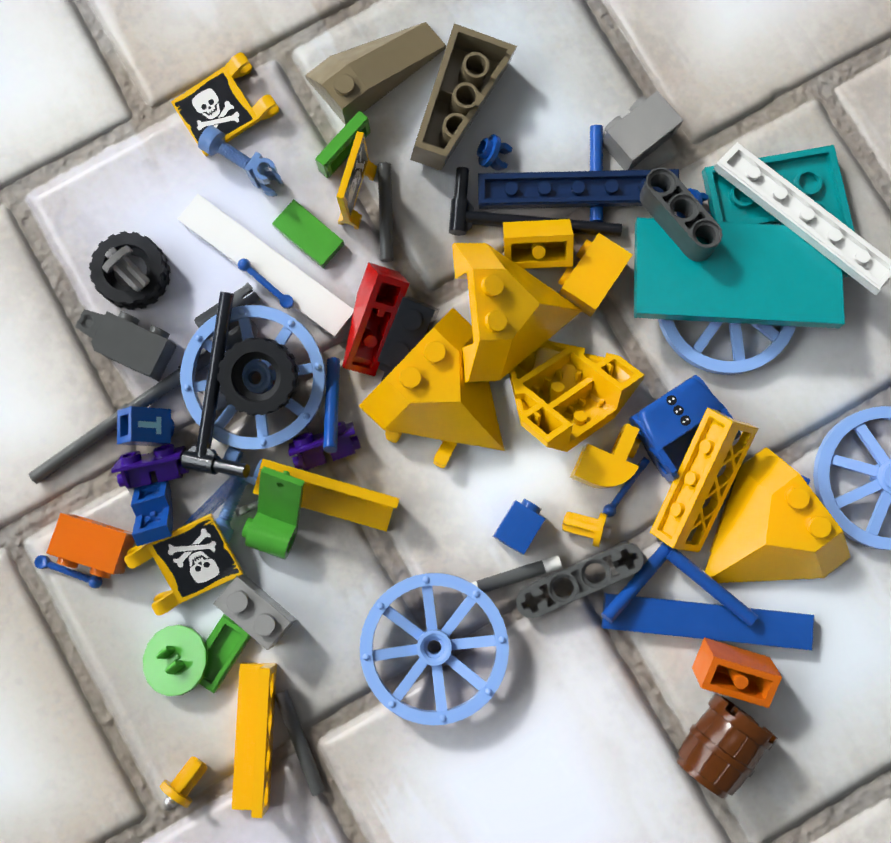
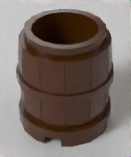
M715 692L708 702L710 707L697 723L690 727L689 734L677 752L679 754L677 763L700 784L717 796L725 799L728 794L732 796L744 781L752 776L755 772L754 768L761 759L765 749L770 750L778 738L766 727H760L753 717L737 705Z

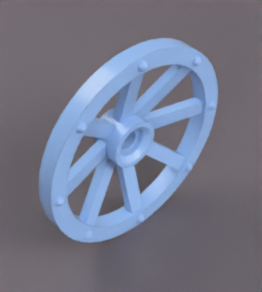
M244 305L233 307L230 323L239 321L243 341L247 338H254L250 318H261L283 325V328L275 338L277 343L285 346L292 333H294L302 342L309 355L311 363L297 365L300 371L298 376L313 373L311 394L306 406L303 407L293 398H290L289 403L285 407L298 417L289 426L277 433L269 435L267 414L255 415L257 437L240 436L225 430L226 425L237 413L236 407L232 404L228 405L215 421L213 438L217 441L240 449H266L293 439L314 419L325 394L326 368L323 355L316 340L298 320L275 308L261 305ZM216 315L206 321L193 335L187 345L181 363L180 383L183 399L190 415L199 426L203 406L197 392L205 391L207 380L195 382V371L202 349L204 348L211 353L213 341L210 338L214 335ZM254 359L244 367L242 372L243 383L251 392L262 394L274 386L273 380H276L275 369L271 370L270 367L272 365L268 361L262 359L260 362L258 359ZM255 372L261 374V381L258 384L252 382V375Z
M658 319L663 336L682 359L703 371L721 375L750 372L770 362L786 347L796 326H781L779 331H777L771 325L751 324L772 343L760 354L745 359L741 323H728L733 361H722L701 353L723 322H710L693 347H691L680 335L673 320Z
M880 406L861 410L847 416L827 433L816 454L813 477L816 496L841 527L847 538L866 547L891 550V538L878 536L891 504V458L889 459L864 423L871 420H891V406ZM853 429L877 464L871 465L835 455L834 451L842 438ZM830 465L868 475L871 482L834 498L830 484ZM878 491L880 496L866 531L853 524L840 508Z
M425 573L398 582L375 602L362 628L360 660L370 689L377 699L391 712L405 720L418 724L445 725L473 715L494 696L504 678L508 663V635L499 610L480 588L454 575ZM432 586L449 587L468 595L441 630L437 628ZM422 587L427 626V631L425 632L390 606L394 600L404 593ZM478 603L488 616L494 635L450 639L449 636L474 604ZM382 614L418 640L416 644L373 650L374 634ZM430 641H438L441 644V649L438 652H431L428 649ZM496 646L494 665L487 681L483 680L455 657L451 651ZM418 655L419 659L392 694L381 680L374 661ZM444 662L479 690L466 702L447 709L442 669ZM427 665L432 667L436 710L419 709L401 701Z

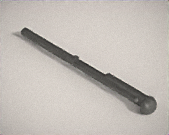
M250 319L253 336L256 338L258 329L256 324ZM237 321L238 325L228 332L226 351L234 347L233 344L238 341H243L239 321ZM203 349L199 355L195 374L210 362L211 353L206 349ZM181 365L178 366L179 369L129 404L126 403L118 410L130 406L148 407L181 384ZM117 412L29 473L31 480L36 484L40 483L117 429Z

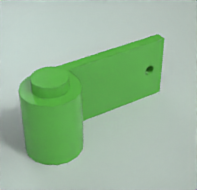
M263 466L260 473L257 513L254 519L250 517L247 519L242 530V537L246 538V546L286 560L297 535L304 488L303 480L290 476L288 471L281 473Z

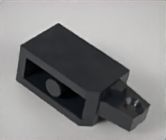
M409 296L402 298L377 360L380 362L378 369L385 371L381 382L430 332L440 309Z

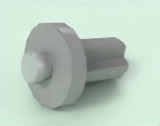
M128 245L118 251L112 247L105 253V256L109 259L104 263L102 269L107 274L115 270L133 290L141 291L150 280L130 260L129 256L133 250Z

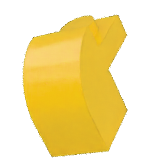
M628 423L622 426L610 453L593 445L586 444L582 448L570 478L598 489L615 487L628 481L639 468V466L626 460L628 457L633 458L639 448L641 440L636 437L640 429Z

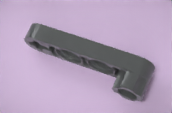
M626 540L620 541L609 549L525 586L517 595V609L527 618L540 617L634 575L643 566V553L637 544L627 542ZM627 549L630 554L636 552L637 557L633 559L632 565L627 566L625 563L620 564L617 561L622 557V550ZM611 555L615 569L619 572V574L614 576L611 574L610 565L604 559V557ZM593 563L602 565L606 571L604 579L597 583L589 581L585 575L587 566ZM562 577L571 580L574 586L573 592L566 597L557 595L553 588L555 581ZM547 584L548 593L554 603L548 604V598H544L538 602L537 610H533L531 606L525 607L523 605L527 598L526 593L531 592L533 597H537L544 593L543 588L540 586Z

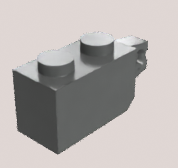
M84 309L75 326L92 338L91 343L94 351L158 382L177 347L168 340L170 335L168 332L153 325L150 326L149 330L138 326L139 319L122 311L119 316H116L108 311L103 315Z

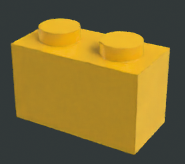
M570 219L503 222L504 256L521 268L573 267L574 234Z
M600 233L597 234L593 242L586 239L576 255L580 258V261L574 269L567 267L558 281V284L562 285L559 294L582 309L583 313L592 317L633 254Z

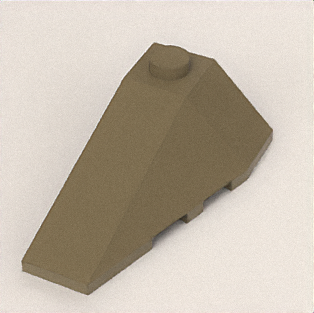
M427 22L331 55L307 73L305 77L346 125L359 110L362 113L445 50L446 45Z

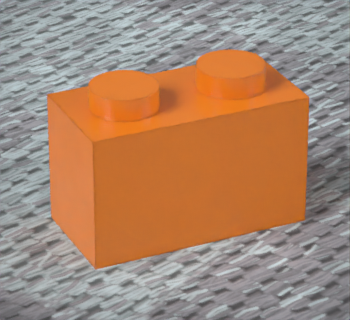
M60 513L46 554L58 557L56 563L60 565L78 568V565L81 564L91 567L90 574L110 579L111 574H124L127 566L124 557L127 555V551L133 547L135 541L132 532L75 514Z
M705 637L692 666L702 689L766 708L770 707L782 679L781 674L770 657Z

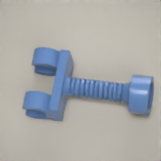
M213 125L208 126L202 132L198 141L199 149L210 156L219 153L246 171L255 187L259 189L261 186L264 193L268 196H277L273 189L266 187L267 184L271 183L270 180H276L284 186L273 161L263 158L257 151L252 158H249L225 142V133Z
M229 446L223 459L241 462L244 452ZM262 459L257 464L253 477L248 476L245 478L246 481L224 502V508L221 509L222 511H220L219 517L216 519L228 543L234 532L230 527L229 521L233 518L232 515L236 511V505L240 502L239 499L243 495L245 486L247 484L255 486Z

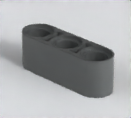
M663 167L651 170L639 195L640 202L690 260L696 262L707 260L721 241L722 229L671 170ZM652 187H659L664 192H657ZM674 212H681L686 218H680ZM696 237L704 238L708 244L700 243Z

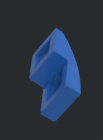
M157 481L134 488L131 507L136 518L132 536L136 545L141 546L171 537L173 530V507L169 481L159 483Z

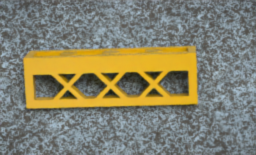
M707 408L677 472L679 477L673 481L650 533L673 549L700 552L759 428L734 420L717 410ZM738 430L743 431L738 442L732 446ZM726 465L723 474L717 478L721 467ZM711 496L709 504L702 509L705 500ZM697 527L691 541L687 540L690 532Z
M262 459L253 490L254 494L259 495L260 473L263 466L281 473L288 471L290 476L304 481L302 508L386 532L393 508L397 509L400 499L266 459Z
M240 663L232 809L252 810L251 818H263L270 807L277 663Z

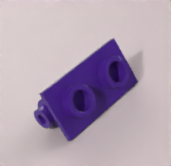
M344 421L338 422L337 451L330 453L333 461L356 454L355 450L361 448L358 436L351 437V435L355 434L353 422L345 424ZM311 432L304 433L295 437L293 442L289 443V456L297 454V456L292 457L295 468H303L306 471L327 463L323 453L324 432L313 435Z
M166 444L155 448L152 453L142 455L140 451L125 453L119 457L111 469V473L121 472L117 474L118 485L120 487L125 486L127 489L152 484L151 471H155L158 483L183 478V474L189 473L188 469L182 467L180 461L186 447H174L173 444Z

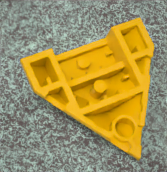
M487 243L452 244L455 279H468L474 343L462 348L465 383L500 381L583 311Z
M454 308L430 330L359 405L383 430L505 451L489 382L465 383L462 348L474 343L472 325Z
M547 340L510 371L509 377L521 426L546 447L568 452L617 416L643 381L644 374L619 355L606 353L605 357L584 353L585 348Z
M764 447L740 466L734 479L735 483L729 500L726 501L709 551L711 554L704 572L717 583L825 578L851 558L843 530L803 477L770 449Z

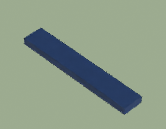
M669 169L679 179V169ZM651 170L478 173L479 209L643 206L639 195ZM652 187L657 192H664L659 187Z

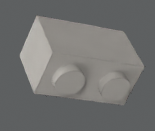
M658 91L649 98L645 96L639 98L630 107V113L623 118L620 116L615 117L605 127L606 134L603 139V147L623 170L634 168L674 136L683 122V119Z
M246 575L236 576L213 603L266 650L274 647L297 620Z

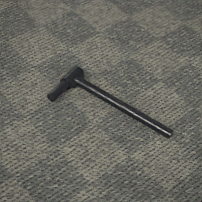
M456 168L454 198L451 199L450 234L466 235L472 229V225L503 227V222L560 220V218L474 211V207L467 200L469 168ZM570 219L573 233L590 235L600 233L603 236L621 237L622 224Z
M220 291L197 446H192L183 453L181 465L184 469L216 475L222 473L247 478L250 474L249 464L221 459L215 449H211L220 391L219 380L217 381V374H219L220 370L218 366L225 357L224 353L226 351L234 299L233 293Z

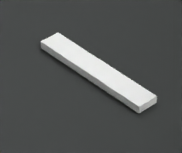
M738 142L716 163L713 170L875 296L891 279V259Z
M197 194L177 218L181 224L236 265H238L240 259H248L254 270L283 295H290L293 298V307L335 339L352 319L353 308L201 195Z

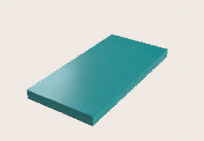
M637 217L635 222L634 318L840 329L845 324L842 269L787 226L717 222L722 229L720 243L707 260L696 262L690 260L680 250L654 218ZM696 237L700 243L708 244L704 238Z

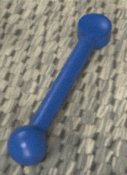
M248 259L239 260L237 265L239 270L247 271L276 296L284 309L293 307L294 300L290 295H283L251 267Z
M646 457L641 459L637 465L639 468L636 473L626 481L611 504L604 506L603 513L607 514V517H613L616 514V507L641 472L647 467L650 462L649 459Z
M46 555L37 556L34 561L38 569L50 568L85 581L94 589L99 588L103 582L99 576H89L51 562L50 558Z

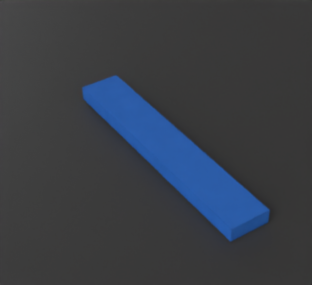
M604 593L603 611L618 594ZM635 596L612 624L602 617L601 628L704 639L705 637L718 641L812 650L814 615L749 608L758 615V618L751 626H748L724 605Z

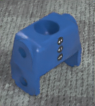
M697 375L687 379L629 417L630 424L640 429L637 436L642 441L648 456L662 477L668 482L674 481L679 477L677 472L706 409L717 410L732 418L726 407L712 394L705 382ZM739 430L734 440L741 436V432Z

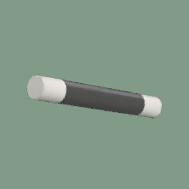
M556 555L471 583L486 593L561 569L562 564L559 556ZM462 593L463 598L465 599L468 595Z

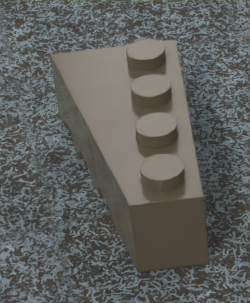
M454 23L410 160L438 170L443 169L507 69L517 46Z

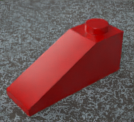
M368 262L357 292L342 365L344 369L371 376L376 375L380 364L377 360L402 298L405 297L410 284L399 271Z

